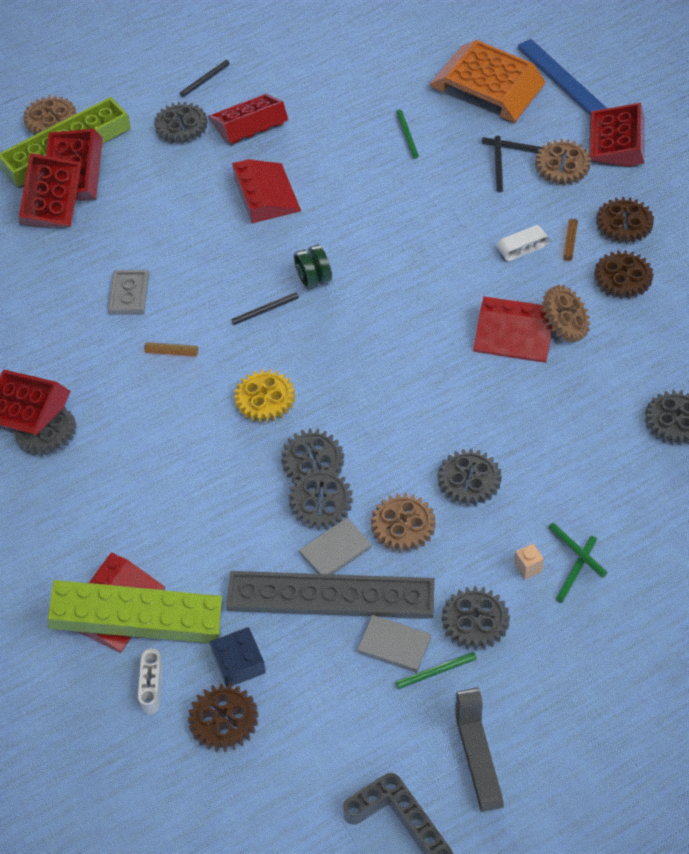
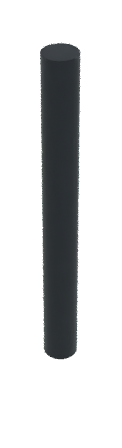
M227 59L197 79L180 92V96L185 97L230 65Z
M497 135L494 137L497 192H503L501 137Z
M483 137L482 144L494 146V139ZM501 140V147L535 153L542 149L541 146Z
M297 292L279 298L232 318V324L236 325L296 300L299 296Z

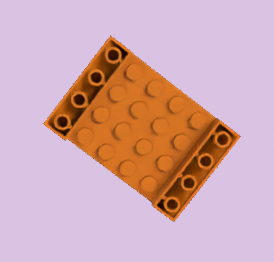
M474 40L462 45L429 86L442 92L449 85L502 107L501 117L516 123L543 88L546 81L533 63L479 40Z

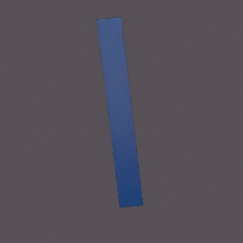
M532 39L518 44V49L590 116L591 111L607 108Z

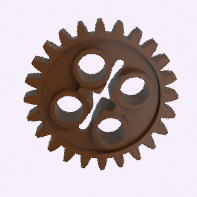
M616 197L615 202L609 200L608 204L603 203V207L599 208L596 224H598V229H601V234L606 233V238L612 237V241L618 239L619 243L625 240L626 244H628L629 240L635 243L636 239L642 241V236L647 238L648 233H651V229H653L654 216H652L653 212L649 211V206L644 207V202L638 204V199L633 202L631 197L628 200H625L624 197H622V200H619Z
M617 250V254L611 251L610 256L604 254V259L600 258L599 263H596L594 280L597 281V286H601V291L607 290V295L613 293V298L617 295H620L621 299L624 296L630 299L631 295L637 298L638 293L643 295L644 290L648 291L649 286H651L654 275L652 273L653 268H650L651 263H646V258L640 259V254L634 256L633 251L630 254H627V250L624 253Z
M221 683L217 690L212 685L211 692L204 689L205 696L197 695L198 702H192L193 709L188 710L189 716H191L188 718V723L191 724L189 729L190 732H194L193 738H199L200 746L206 743L207 750L213 745L215 752H218L220 747H223L224 752H227L228 746L235 750L236 743L244 746L243 739L250 741L249 733H255L254 726L258 725L256 718L259 717V714L256 711V703H253V697L248 696L247 690L240 693V686L233 690L231 684L226 689ZM220 702H227V704L223 706L218 705ZM236 714H243L241 718L234 717ZM206 717H212L210 721H204ZM224 729L229 730V731H228L227 733H225V734H220V733H219L221 730H224Z

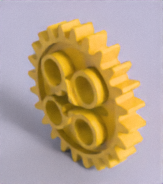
M261 369L260 374H257L256 371H253V376L246 374L247 380L241 378V384H237V389L234 390V401L236 409H239L240 414L244 413L245 418L251 416L252 422L258 418L259 423H261L262 419H265L268 423L269 418L276 421V416L283 418V412L288 414V408H293L295 389L293 383H290V378L285 379L284 374L278 376V371L271 374L270 369L267 373H264L263 369Z

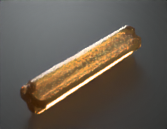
M571 218L568 221L563 254L565 261L573 259L578 226L577 219Z
M146 342L144 346L146 353L183 356L198 355V346Z

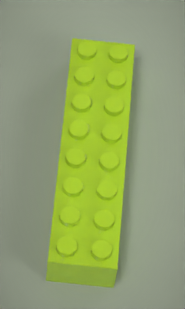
M109 97L1 152L0 167L17 187L25 184L30 153L46 156L49 132L94 128L103 137L102 143L131 129L128 114L112 97Z
M53 580L48 614V629L209 643L219 637L222 596Z

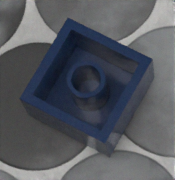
M249 627L209 642L212 655L226 688L229 684L234 686L266 673L264 660Z

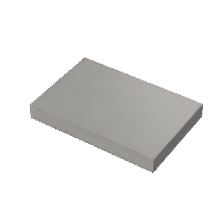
M114 270L108 307L109 315L145 314L150 276L149 270Z
M346 518L301 548L299 553L317 574H335L371 549L372 544Z
M372 615L358 647V653L417 673L432 634Z

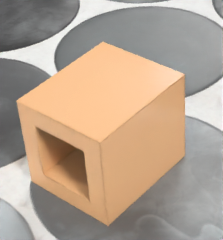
M534 543L516 551L514 564L524 580L543 571L544 558Z

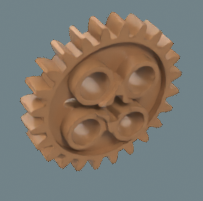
M49 95L47 99L42 97L41 101L36 99V103L31 102V107H26L27 111H24L23 118L28 131L31 130L32 134H38L75 115L76 109L72 101L69 102L68 99L63 100V96L57 99L56 95L53 98Z
M554 139L553 144L548 141L547 146L542 145V149L538 150L535 166H537V171H540V176L545 175L544 180L550 179V183L557 181V185L560 182H563L564 186H566V182L573 185V181L579 183V178L584 179V176L588 175L591 165L590 153H586V148L581 149L582 144L576 145V141L570 143L569 139L566 142L560 139V142H557ZM564 152H567L564 161L563 171L560 172Z
M559 284L548 289L545 292L546 295L543 296L545 301L542 304L545 308L542 311L546 312L547 315L544 318L549 320L548 325L553 326L552 331L556 330L557 337L561 335L562 340L567 339L568 343L571 341L573 343L585 338L588 335L587 332L590 331L588 326L591 323L587 321L590 316L586 315L588 309H584L585 303L580 302L581 297H576V291L571 292V288L566 289L565 285L561 286Z
M396 493L395 499L389 495L388 502L382 499V505L377 504L376 510L372 511L371 531H373L374 538L378 537L379 544L384 542V548L390 545L392 546V551L399 548L400 553H402L403 548H406L409 553L411 547L418 550V544L425 546V540L430 541L431 535H434L436 521L433 508H428V502L422 504L421 497L415 500L414 494L407 498V493L403 497Z

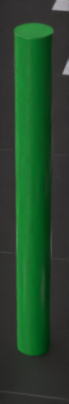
M399 109L396 111L411 155L413 159H417L419 157L403 111Z
M555 523L549 525V529L601 578L607 575L608 572Z
M590 536L583 550L590 554L597 538ZM578 557L556 597V601L559 603L564 602L585 563L580 557Z
M471 652L395 681L398 689L472 662L477 660L476 654Z

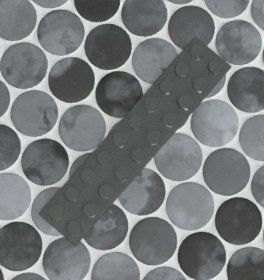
M230 571L226 610L433 618L435 578Z

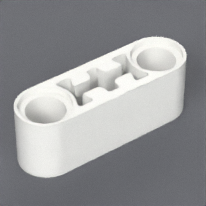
M535 225L501 239L497 243L496 248L506 261H511L545 247L550 239L539 225Z
M152 648L142 653L138 700L142 711L146 714L157 712L160 708L163 663L160 653ZM152 660H156V662H154V663H152V664H149V663H148V662H150V661H152ZM150 675L153 676V678L151 679V687L148 686V684H150ZM147 699H153L151 702L145 703Z

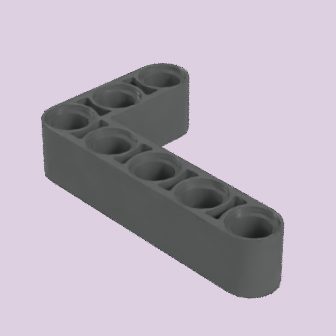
M479 687L456 691L455 716L481 812L504 808V802L482 725V696Z
M395 773L383 775L347 798L343 804L344 818L350 824L362 822L389 804L423 854H453L452 849L401 778ZM389 784H394L397 786L394 789L386 788V786ZM376 796L378 799L376 801H369L367 798ZM400 802L409 803L407 807H401L398 804ZM351 808L359 809L357 813H350L348 810ZM415 819L422 821L420 825H413L411 822ZM431 837L435 842L428 844L424 840Z

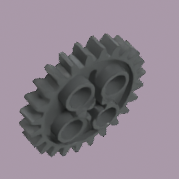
M180 102L177 105L172 103L171 107L166 105V110L160 109L161 113H157V117L154 118L155 130L159 137H163L164 141L168 139L169 143L174 140L175 144L178 141L184 144V140L190 142L191 138L196 140V136L201 137V132L205 133L208 123L206 112H203V108H199L198 105L193 107V103L187 105V102H184L182 105Z
M672 390V394L665 391L664 396L658 393L657 398L653 397L651 403L649 402L646 408L645 422H648L647 428H652L651 434L657 433V439L664 437V443L667 440H671V445L675 441H678L679 445H682V441L689 444V393L683 395L682 390L679 394H676L675 390Z
M64 407L37 435L16 430L14 431L15 440L20 449L23 448L25 453L30 451L31 455L37 452L38 456L42 452H45L46 455H48L49 451L56 453V448L62 450L63 444L69 445L68 440H73L72 435L76 434L75 429L77 428L75 418L71 411H67L66 407Z
M309 428L308 433L301 430L300 436L294 433V439L288 438L289 444H284L281 464H284L283 471H287L286 476H292L293 483L294 479L300 481V473L306 476V472L303 471L304 468H310V472L313 473L315 467L313 459L316 460V467L319 472H321L322 467H324L325 472L332 468L333 475L336 472H342L340 466H344V460H342L344 459V453H341L343 447L338 446L339 440L333 441V434L327 437V431L319 434V429L317 428L316 432L312 433L311 428ZM306 444L310 446L313 459L310 457V452ZM316 445H320V446H322L323 448H321V449H316V448H314V447H315ZM302 451L305 454L297 455L296 452ZM328 462L330 464L327 466H323L321 463Z
M470 448L469 453H466L462 449V454L454 451V457L448 455V460L443 459L442 465L439 466L438 486H441V492H445L446 498L452 496L451 502L458 499L459 505L464 501L468 507L470 502H473L475 506H477L478 501L485 504V498L492 500V494L497 495V489H500L502 476L501 469H498V462L493 463V457L487 459V453L480 455V450L473 453V450ZM475 464L473 474L470 476L472 465ZM469 479L467 490H464L466 487V480Z
M314 467L313 473L308 469L306 470V476L300 473V481L294 479L295 486L290 487V491L293 493L289 494V499H291L289 506L294 507L291 509L292 514L298 513L296 520L303 519L302 525L308 522L309 529L317 525L318 531L321 525H324V528L328 530V524L334 527L336 525L335 521L339 523L343 521L341 516L348 517L346 511H351L352 506L349 504L353 503V498L350 497L352 490H348L350 483L344 484L345 477L339 479V472L333 475L332 468L325 472L324 467H322L321 472H318L317 468ZM323 482L322 514L318 515L320 483ZM313 485L317 489L315 491H308L306 488ZM328 487H334L336 491L334 493H329L326 489ZM313 504L315 509L307 510L305 506ZM331 505L335 510L328 512L325 510V507Z
M474 586L473 591L466 587L465 593L458 590V596L451 594V601L446 600V607H443L442 611L443 629H446V636L452 635V642L458 639L459 647L465 643L467 650L471 645H474L475 651H477L479 645L484 650H486V644L494 647V640L500 643L501 636H506V629H509L510 615H508L509 608L505 607V600L499 601V594L493 597V590L485 593V587L481 591H478L476 586ZM466 607V608H469V609H468V610H462L461 608ZM462 626H468L470 628L464 629L462 628ZM483 626H489L490 628H489V629H484V628H482V627H483Z

